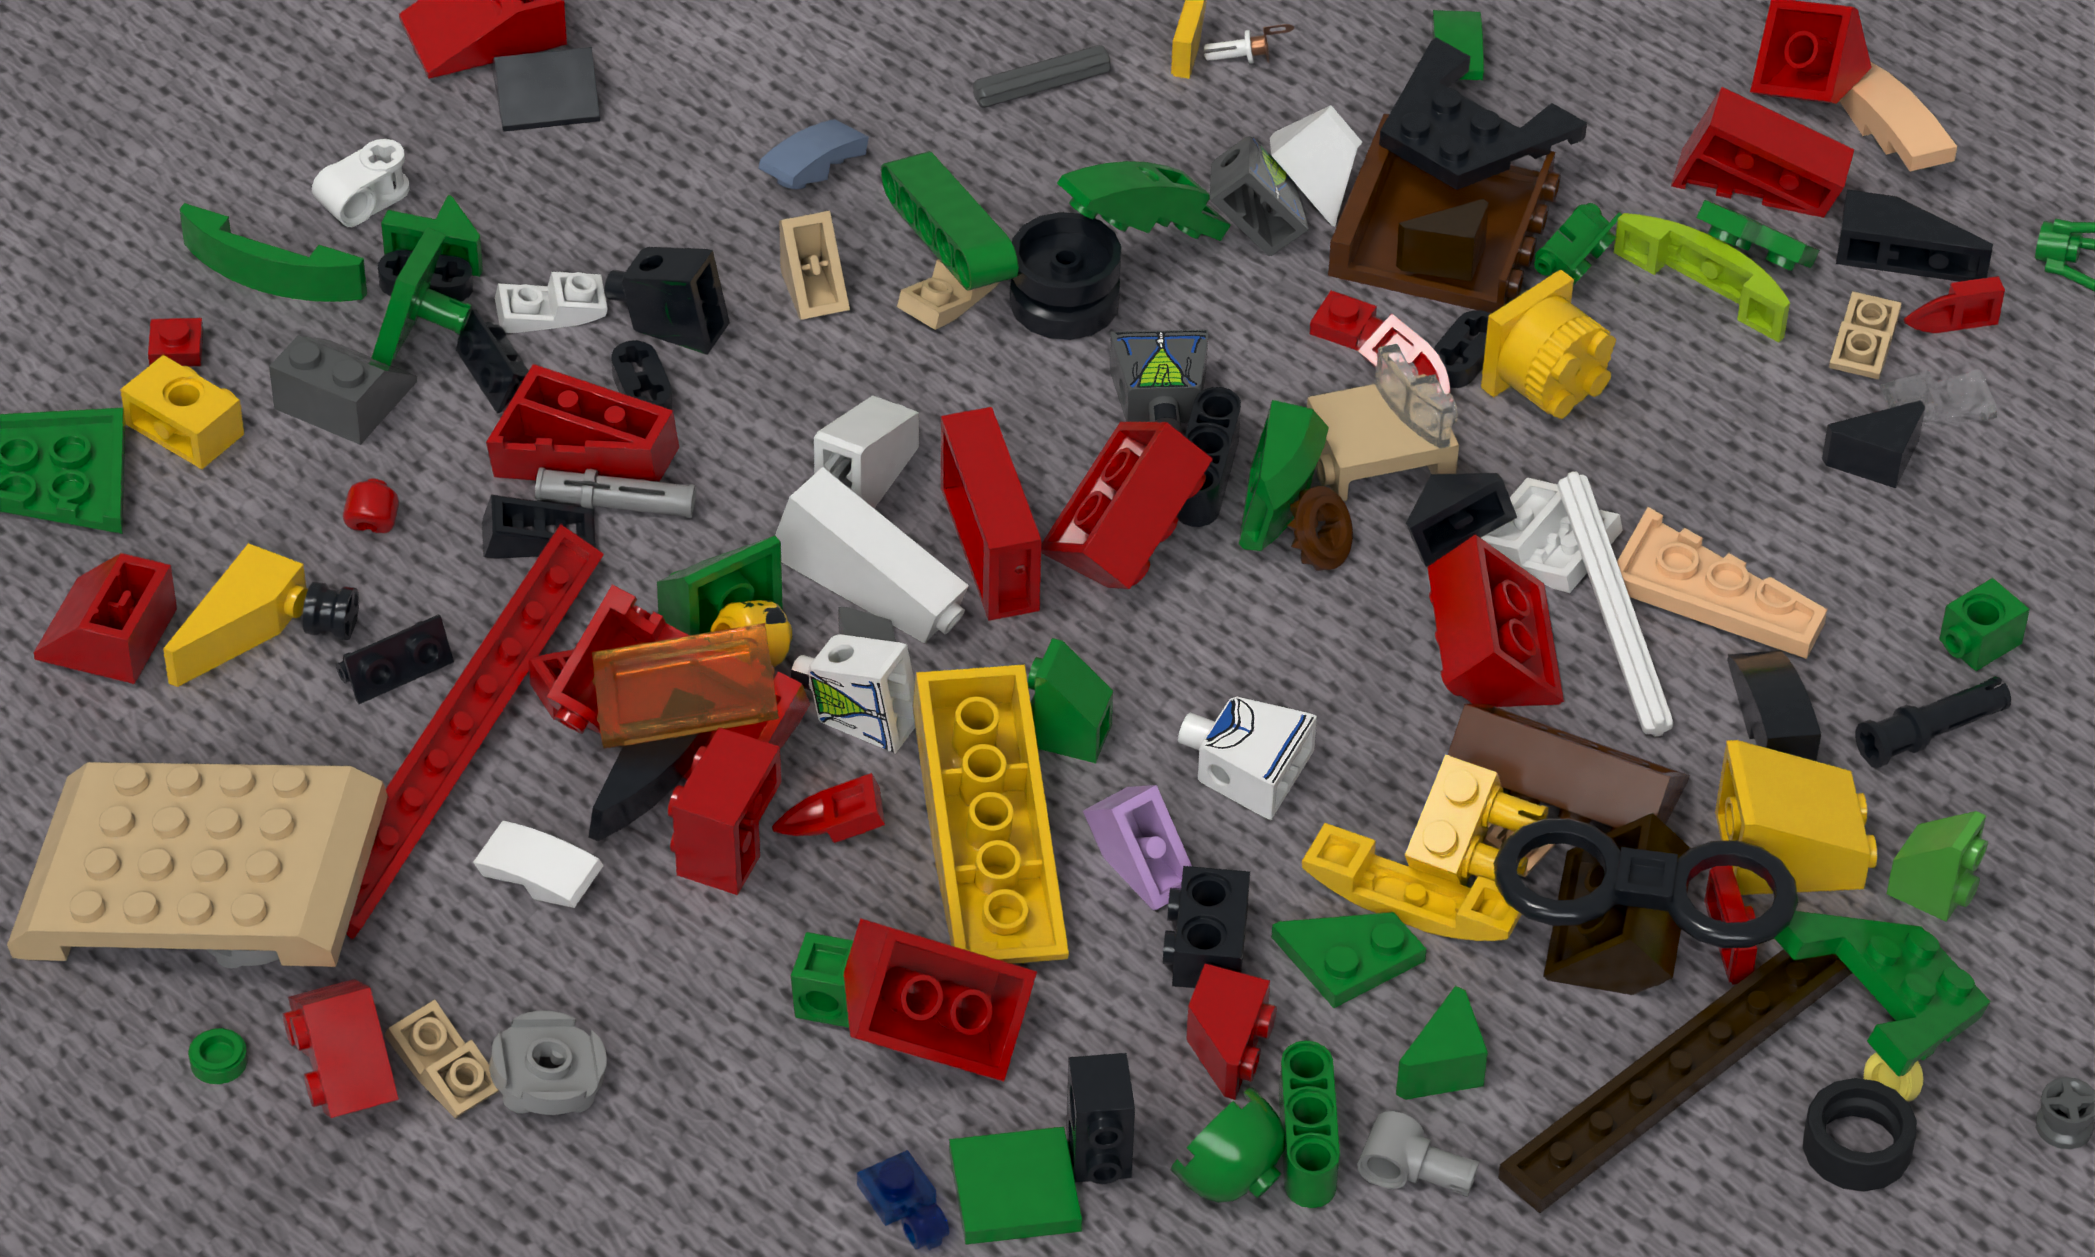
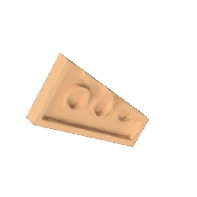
M1647 507L1617 561L1629 597L1807 659L1825 625L1828 609L1772 577L1761 580L1747 571L1746 562L1730 553L1724 558L1702 546V537L1686 528L1681 532L1672 529L1662 523V514Z

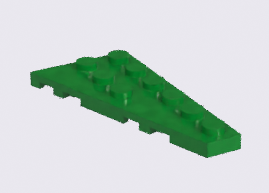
M105 408L0 414V512L123 534L126 424L124 409Z

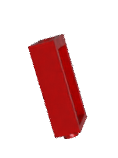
M987 407L941 416V490L988 621L1040 611L1041 537L993 408Z

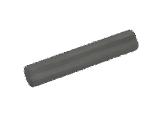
M1093 46L977 79L973 83V94L980 107H989L1107 73L1110 70V57L1104 46Z

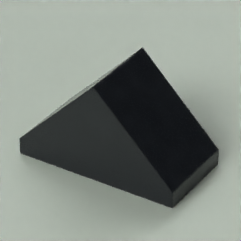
M1919 400L1828 424L1822 454L1823 462L1828 467L1896 488L1919 442L1925 405Z
M1498 473L1431 474L1406 525L1421 561L1425 567H1428L1475 534L1481 538L1516 519L1517 515L1503 479Z

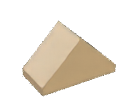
M830 211L780 220V268L800 320L850 310Z

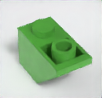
M1974 811L1918 824L1893 859L1886 894L1945 922L1948 921L1958 905L1966 908L1972 901L1979 886L1980 878L1973 874L1980 865L1988 846V841L1982 839L1986 815Z

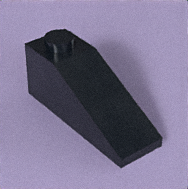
M1847 189L1836 258L1837 265L1958 282L1987 278L1993 249L1992 243L1897 196Z

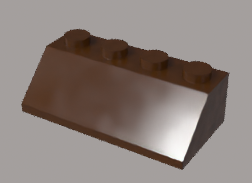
M1464 704L1447 754L1497 772L1502 787L1509 789L1508 795L1537 805L1540 804V801L1560 808L1558 817L1561 819H1573L1590 824L1593 819L1612 826L1610 831L1650 813H1653L1666 825L1690 775L1489 704Z

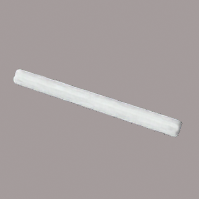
M1576 471L1570 472L1567 477L1559 480L1557 486L1642 731L1645 734H1652L1653 737L1662 736L1664 732L1673 727L1670 710L1588 478L1585 475H1579Z

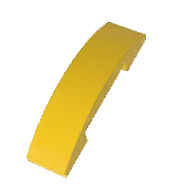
M1324 823L1302 860V868L1350 902L1375 913L1394 912L1404 924L1427 933L1474 941L1507 940L1522 915L1506 903L1493 880L1478 876L1471 888L1377 856L1375 855L1376 840Z

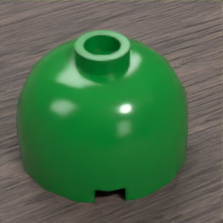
M1253 1087L1244 1091L1245 1099L1249 1102L1241 1109L1232 1101L1187 1146V1149L1194 1157L1186 1167L1177 1159L1170 1169L1189 1189L1202 1198L1217 1203L1233 1202L1250 1191L1258 1199L1282 1175L1274 1166L1285 1150V1131L1280 1117Z

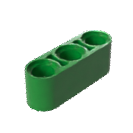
M1305 1040L1288 1046L1283 1052L1281 1060L1279 1109L1280 1119L1285 1131V1150L1282 1153L1284 1188L1292 1202L1301 1207L1317 1208L1329 1203L1336 1194L1340 1148L1333 1058L1325 1046L1317 1042Z

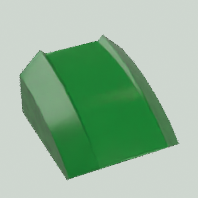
M1276 400L1271 402L1250 466L1238 543L1245 550L1262 551L1276 540L1294 519L1290 505L1299 500L1300 491L1311 487L1315 467L1324 449L1329 429L1327 424L1311 408Z

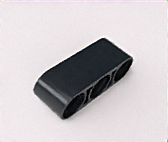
M1224 387L1204 389L1197 395L1191 412L1185 437L1213 459L1204 472L1206 479L1202 488L1196 495L1186 500L1176 516L1181 523L1191 527L1210 525L1217 519L1221 510L1239 443L1241 400L1230 389Z

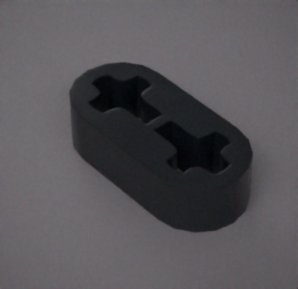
M396 250L389 252L378 262L379 286L387 295H392L396 279L413 251ZM439 255L430 283V289L461 302L469 298L473 292V273L469 262L455 256Z
M1472 310L1462 314L1433 348L1446 368L1450 388L1467 386L1483 369L1490 312ZM1469 335L1476 336L1473 341L1469 340ZM1459 357L1462 358V363H1460V362H1456V363H1455V361H1456Z
M632 340L623 342L615 347L611 354L612 375L619 393L672 410L671 384L653 346L644 341ZM631 362H636L639 367H642V371L635 372ZM648 391L653 401H647L645 396H641V392Z

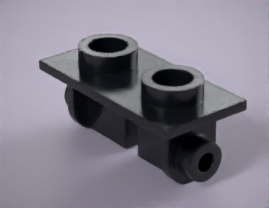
M472 310L464 330L458 337L456 351L498 414L503 411L507 400H512L527 375L528 369L523 361H516L518 354L506 337L502 326L492 322H484L478 311Z
M438 614L425 621H419L407 629L357 651L344 654L343 661L336 664V669L344 683L351 682L356 702L362 704L452 664L454 660L442 618Z

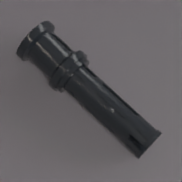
M1995 676L1979 685L1964 689L1929 705L1919 708L1905 705L1895 709L1893 716L1879 722L1872 720L1864 721L1858 724L1855 730V739L1860 755L1871 767L1880 768L1887 765L1892 756L1907 750L1911 753L1926 749L1931 739L1937 735L1957 729L1989 714L2008 709L2011 705L2009 688L2006 683L2001 684L2002 679Z

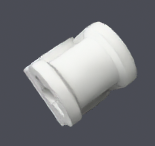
M377 139L369 142L357 152L321 170L312 184L313 197L347 227H355L368 220L370 216L402 200L410 190L409 179L402 172V165L405 161L403 147L400 143L390 139ZM393 181H395V185H396V188H395V189H394V187H393Z

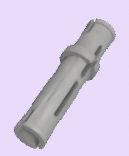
M539 468L536 478L535 499L541 502L577 504L590 509H594L595 506L692 518L696 501V485L598 475V470L586 469L585 474Z

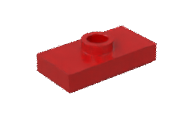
M1716 866L1709 870L1704 900L1709 918L1726 923L1747 922L1755 919L1752 906H1744L1733 867ZM1757 945L1750 948L1718 947L1729 983H1732V985L1738 984L1754 972Z

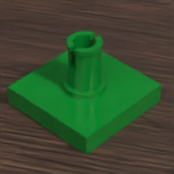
M427 227L398 275L371 359L391 366L418 317L452 330L458 335L463 331L472 305L430 289V283L446 237L445 234Z

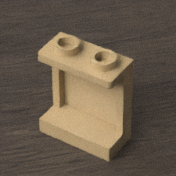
M1425 374L1308 397L1307 408L1313 409L1329 427L1324 449L1316 465L1319 481L1322 486L1329 485L1343 501H1347L1349 483L1357 479L1428 466L1431 474H1456L1459 444Z

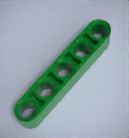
M931 151L881 165L882 185L892 206L967 291L1017 277V256L1007 234Z

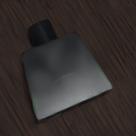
M646 247L639 252L626 272L612 270L607 276L605 282L606 297L609 300L627 303L632 326L636 332L708 355L730 324L713 250Z

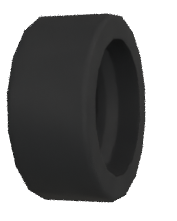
M1860 1078L1835 1081L1820 1090L1809 1105L1802 1148L1809 1165L1824 1180L1849 1190L1864 1192L1881 1189L1900 1179L1908 1168L1916 1140L1917 1120L1911 1105L1895 1089L1878 1081ZM1849 1116L1868 1118L1882 1125L1892 1135L1894 1139L1893 1144L1884 1150L1876 1152L1852 1151L1837 1144L1827 1134L1826 1125L1835 1119Z

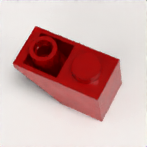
M1204 964L1188 1005L1186 1040L1223 1096L1236 1100L1243 1080L1252 1082L1256 1075L1261 1049L1257 1048L1256 1045L1259 1037L1269 1039L1276 1018L1277 1006L1269 1004L1270 980Z

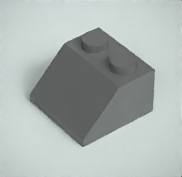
M298 335L269 366L274 409L359 445L366 440L417 383L416 375L373 360L370 356L331 340Z

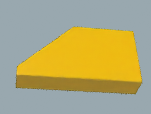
M1185 0L1172 42L1171 74L1175 77L1190 79L1200 45L1207 0Z

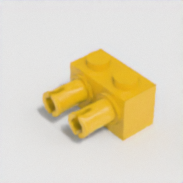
M1445 754L1406 850L1405 858L1411 868L1466 886L1471 875L1495 881L1493 863L1499 849L1483 843L1489 827L1494 824L1515 832L1522 826L1547 819L1548 807L1544 805L1539 806L1503 793V787L1497 772ZM1523 857L1517 867L1518 875L1525 876L1528 865L1527 857Z

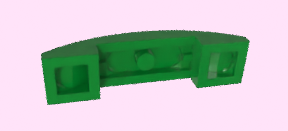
M186 203L179 209L184 245L206 266L234 282L268 294L306 301L363 300L367 294L364 258L322 245H318L310 257L231 233L228 216Z

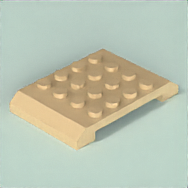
M87 762L66 779L7 944L12 958L25 960L67 961L71 946L276 951L282 966L336 967L388 798L384 783L352 766Z

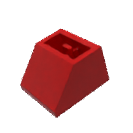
M120 553L79 576L33 652L34 659L135 684L177 610L171 565Z

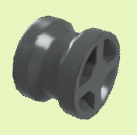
M2063 1077L2054 1079L2046 1085L2042 1092L2041 1108L2036 1116V1130L2045 1142L2056 1148L2069 1150L2079 1148L2086 1144L2093 1134L2095 1090L2088 1083L2077 1078ZM2059 1113H2065L2066 1118L2060 1116Z

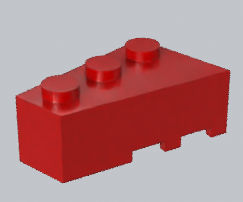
M1721 87L1682 148L1671 187L1685 189L1687 183L1714 188L1717 189L1716 196L1731 199L1733 193L1763 198V206L1824 218L1844 189L1855 149Z
M535 364L531 366L486 441L494 477L535 481L539 468H545L546 470L585 474L586 469L598 470V475L660 482L679 449L673 410Z

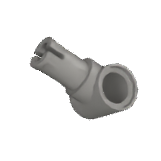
M1387 1111L1379 1114L1375 1119L1357 1166L1359 1173L1366 1181L1388 1189L1403 1187L1407 1181L1417 1184L1418 1180L1422 1179L1468 1197L1480 1162L1432 1147V1140L1424 1138V1130L1415 1119L1404 1113Z

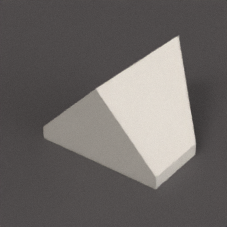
M1330 105L1275 131L1270 137L1271 156L1330 225L1335 226L1357 148L1361 145L1362 141Z

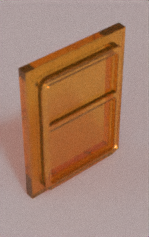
M765 623L592 652L595 676L593 684L596 686L598 703L597 721L600 723L603 749L714 731L719 727L726 729L779 719L773 680L775 670L771 665Z

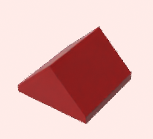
M1771 0L1750 92L1766 96L1837 104L1872 68L1858 9L1851 6L1796 0Z

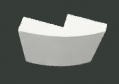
M1526 478L1510 497L1517 518L1486 534L1481 539L1545 585L1571 593L1587 574V570L1560 496L1558 484ZM1599 510L1609 541L1612 544L1623 531L1620 514Z

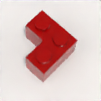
M719 727L709 745H702L698 749L692 763L690 777L684 786L678 785L675 788L668 805V816L673 818L674 828L670 850L675 853L677 876L735 895L739 894L760 858L759 821L782 782L780 746Z
M352 979L288 997L291 1011L283 1013L284 1026L290 1045L296 1046L298 1051H302V1053L310 1058L313 1072L305 1073L304 1079L312 1107L322 1105L323 1112L330 1118L399 1100L369 986Z

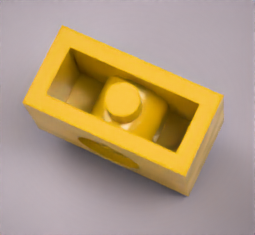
M164 355L120 389L126 425L200 469L205 468L244 435L240 399L230 390L219 388L200 377L192 368L181 366Z

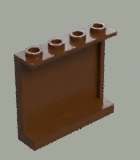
M1384 113L1331 239L1328 276L1469 309L1482 310L1492 314L1506 305L1509 298L1515 299L1520 295L1524 279V271L1520 270L1521 266H1531L1537 242L1533 234H1543L1549 206L1545 205L1546 201L1554 203L1558 194L1561 174L1553 172L1556 152L1551 151L1550 154L1546 155L1540 172L1510 165V169L1456 190L1379 145L1380 130L1389 114ZM1484 199L1489 203L1486 247L1472 281L1401 271L1396 266L1398 227L1400 222Z

